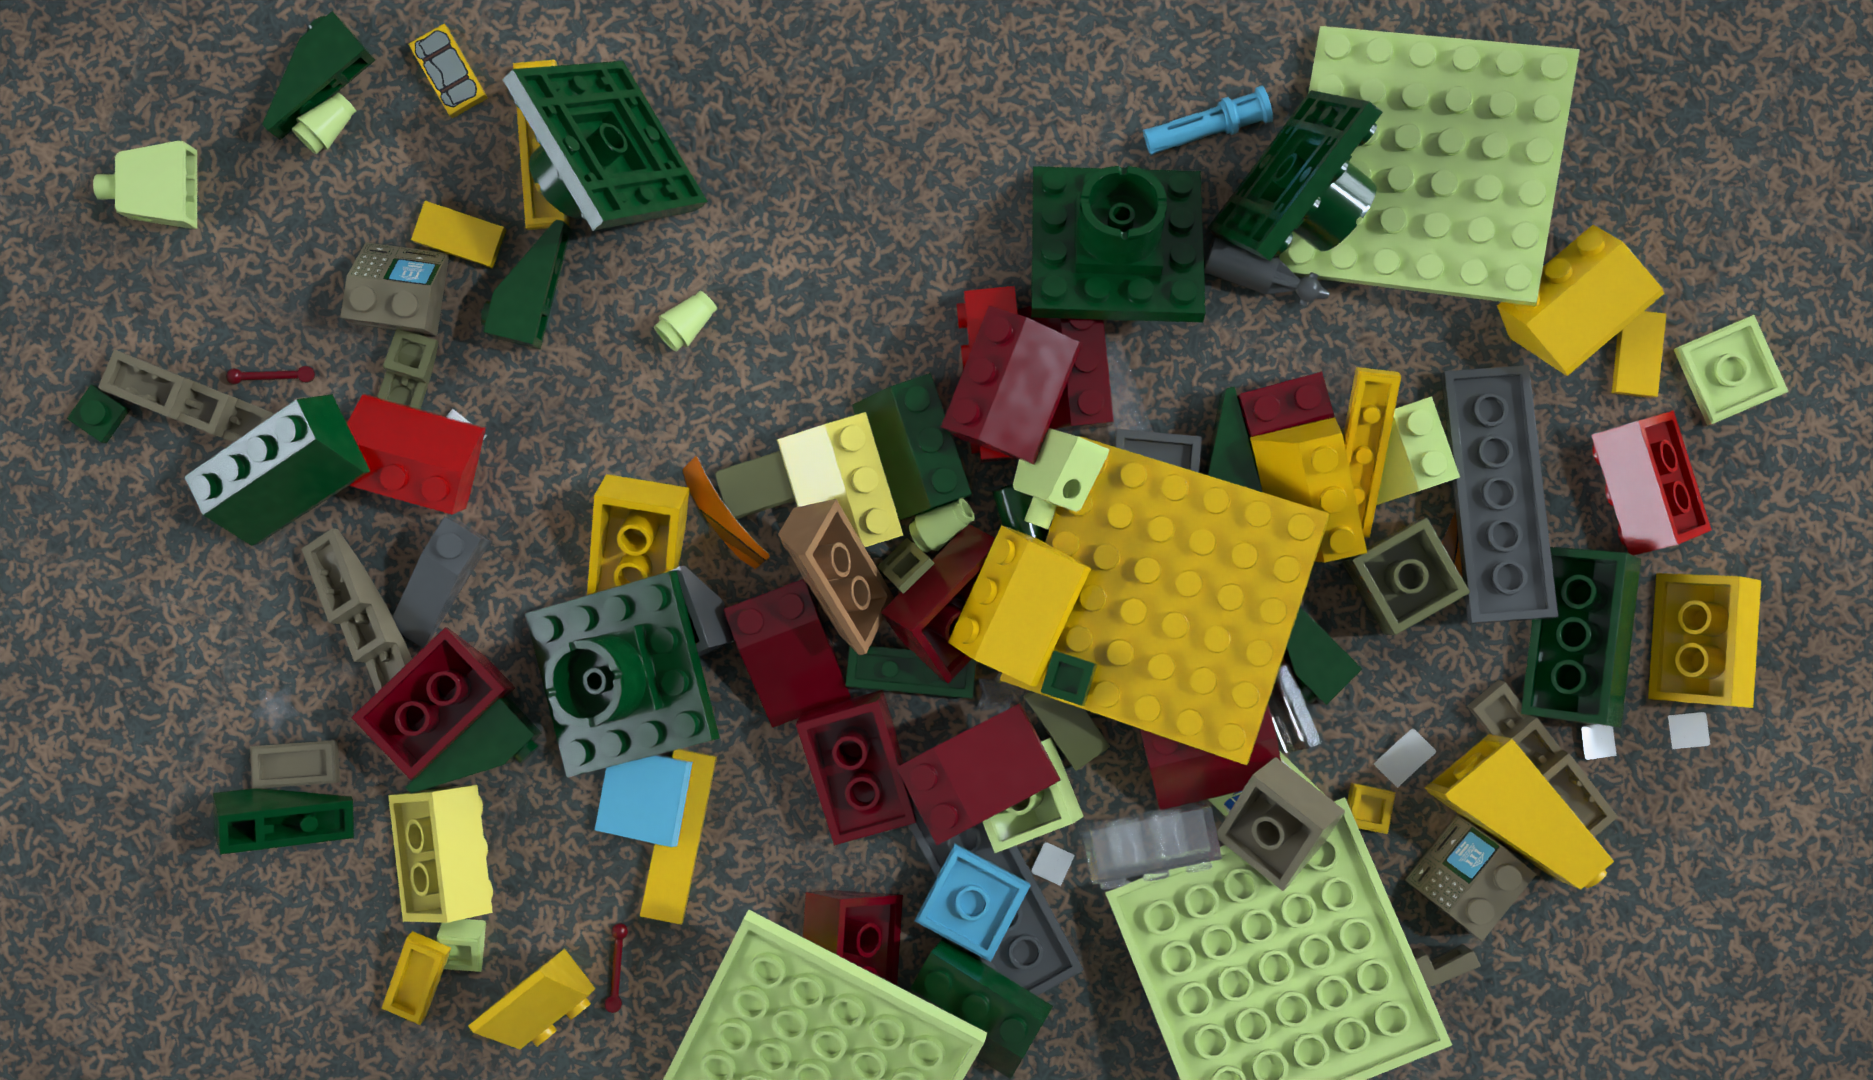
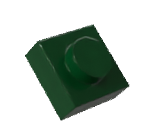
M91 384L67 419L99 442L107 444L131 409L99 389L98 386Z
M1053 651L1041 693L1085 706L1098 664Z

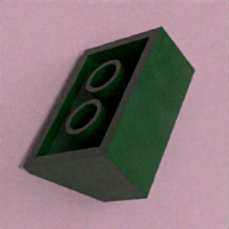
M931 373L890 386L852 404L855 415L864 412L867 414L899 521L948 503L956 502L961 498L964 500L971 498L972 493L952 434L941 427L945 413Z
M944 938L931 951L909 990V993L987 1032L985 1043L976 1058L1009 1079L1014 1075L1053 1008L1046 1001Z

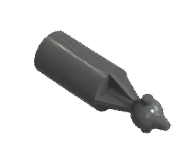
M1218 237L1214 238L1204 265V274L1263 294L1296 291L1300 298L1299 304L1306 306L1308 301H1313L1316 298H1328L1330 293L1321 286L1317 279L1318 274L1310 272L1309 276L1299 279L1279 258L1273 257L1271 261L1266 260Z

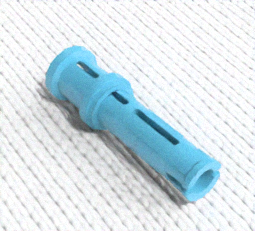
M1259 86L1255 88L1254 93L1233 100L1229 97L1222 98L1216 107L1144 129L1143 136L1151 156L1166 149L1196 141L1215 133L1225 131L1226 134L1230 133L1233 135L1239 133V128L1259 121H1263L1265 124L1273 122L1272 107L1265 88Z

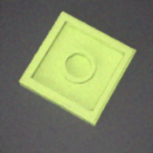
M1755 315L1673 349L1707 426L1789 392Z

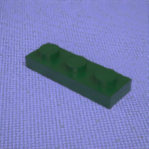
M850 646L846 687L973 699L976 660L971 659L947 684L912 650L870 646L866 654L858 655Z

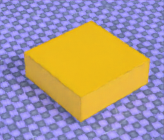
M1351 782L1347 803L1358 828L1388 834L1396 792Z

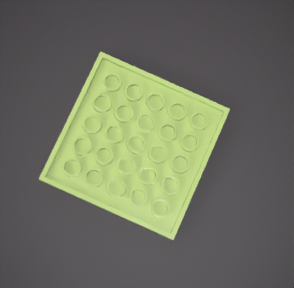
M1320 26L1309 92L1313 90L1370 101L1383 112L1375 122L1377 129L1373 136L1362 146L1356 147L1349 161L1376 184L1377 190L1373 203L1365 216L1357 219L1356 228L1337 246L1328 251H1320L1312 247L1295 232H1292L1293 239L1287 249L1280 254L1279 259L1298 277L1309 276L1310 272L1318 274L1317 279L1536 306L1580 49Z
M1345 797L1334 801L1345 810V813L1325 843L1284 891L1279 889L1230 848L1223 845L1105 892L1180 1080H1367L1452 1046Z
M748 910L663 1080H963L984 1045L987 1032Z

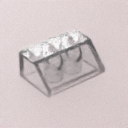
M1202 801L1164 810L1156 809L1077 825L1089 880L1092 885L1100 883L1103 890L1127 885L1126 878L1143 875L1144 881L1167 878L1170 876V869L1186 867L1187 873L1208 870L1212 868L1211 861L1222 859L1212 807Z

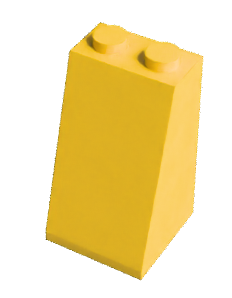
M1488 734L1424 787L1431 796L1552 878L1580 890L1583 887H1593L1603 880L1607 874L1605 869L1614 862L1512 738Z

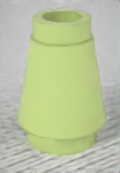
M337 93L296 118L298 123L292 128V131L307 148L317 154L323 148L325 150L329 149L356 110L343 95Z
M699 291L695 296H691L659 316L660 321L654 326V329L660 338L677 352L682 346L688 348L712 314L717 310V307L703 291Z
M961 498L956 502L917 514L915 521L910 523L909 530L915 544L923 552L939 551L970 522L974 521L975 517L968 502Z

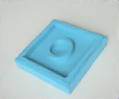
M654 755L607 767L595 830L663 846L677 847L693 762Z
M954 843L914 921L991 962L1031 884Z

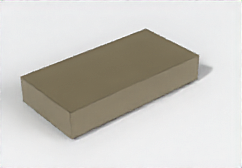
M338 740L250 746L252 789L340 782Z

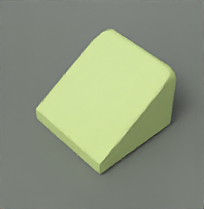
M462 919L441 924L437 934V942L451 947L444 969L482 972L486 921Z

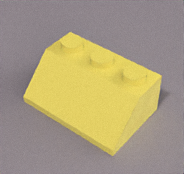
M866 412L777 439L797 507L837 499L864 547L903 536Z
M478 785L453 786L422 790L412 794L407 792L388 795L403 922L448 923L493 913L491 903L493 888L488 878L486 861L488 845L483 836L481 819L483 803L478 793Z

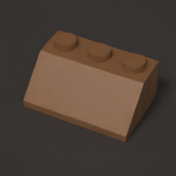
M837 499L795 507L778 533V536L837 632L858 655L866 654L884 619L881 612L891 603L894 596Z

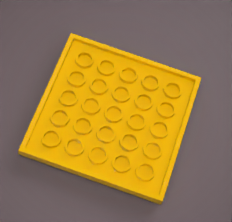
M1080 436V438L1110 450L1082 508L1075 512L1057 506L1045 543L1091 568L1053 650L1098 664L1085 706H1081L1041 693L1052 654L1036 687L1023 683L1004 673L1001 674L1000 681L1248 765L1330 513Z

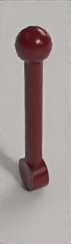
M302 366L298 371L241 372L239 369L233 368L226 373L227 381L233 385L239 384L242 380L299 379L302 382L309 383L315 378V371L309 366Z
M622 923L615 924L611 930L612 936L615 938L610 996L605 1001V1008L611 1013L618 1012L622 1007V1000L619 997L623 939L628 934V928Z

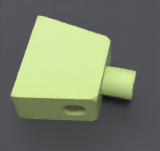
M174 141L120 151L115 156V174L95 175L93 189L96 198L100 200L115 199L117 213L132 220L197 229V150L184 141Z
M1049 428L1035 465L1022 460L1018 462L1013 482L1014 490L1033 497L1024 521L1049 529L1057 506L1075 512L1079 511L1110 449L1078 436Z

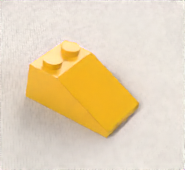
M609 474L605 475L594 495L587 595L669 572L679 567L686 528L690 488Z
M564 948L468 1026L475 1034L520 1050L531 1041L538 1047L557 1031L553 1025L565 1014L572 1020L591 1004L586 997L596 988Z

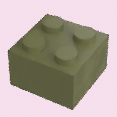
M1428 518L1414 520L1367 547V553L1352 556L1342 561L1384 635H1397L1470 593Z

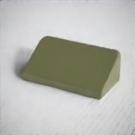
M780 451L715 472L724 504L735 519L795 501Z

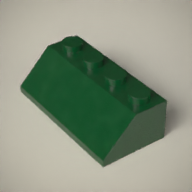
M333 394L294 400L184 476L202 515L249 545L254 546L366 475L370 470Z
M1550 547L1558 617L1532 620L1521 714L1621 728L1641 559L1623 552Z

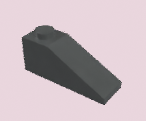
M444 516L423 550L393 615L401 635L422 648L429 643L492 542L491 540L457 519Z

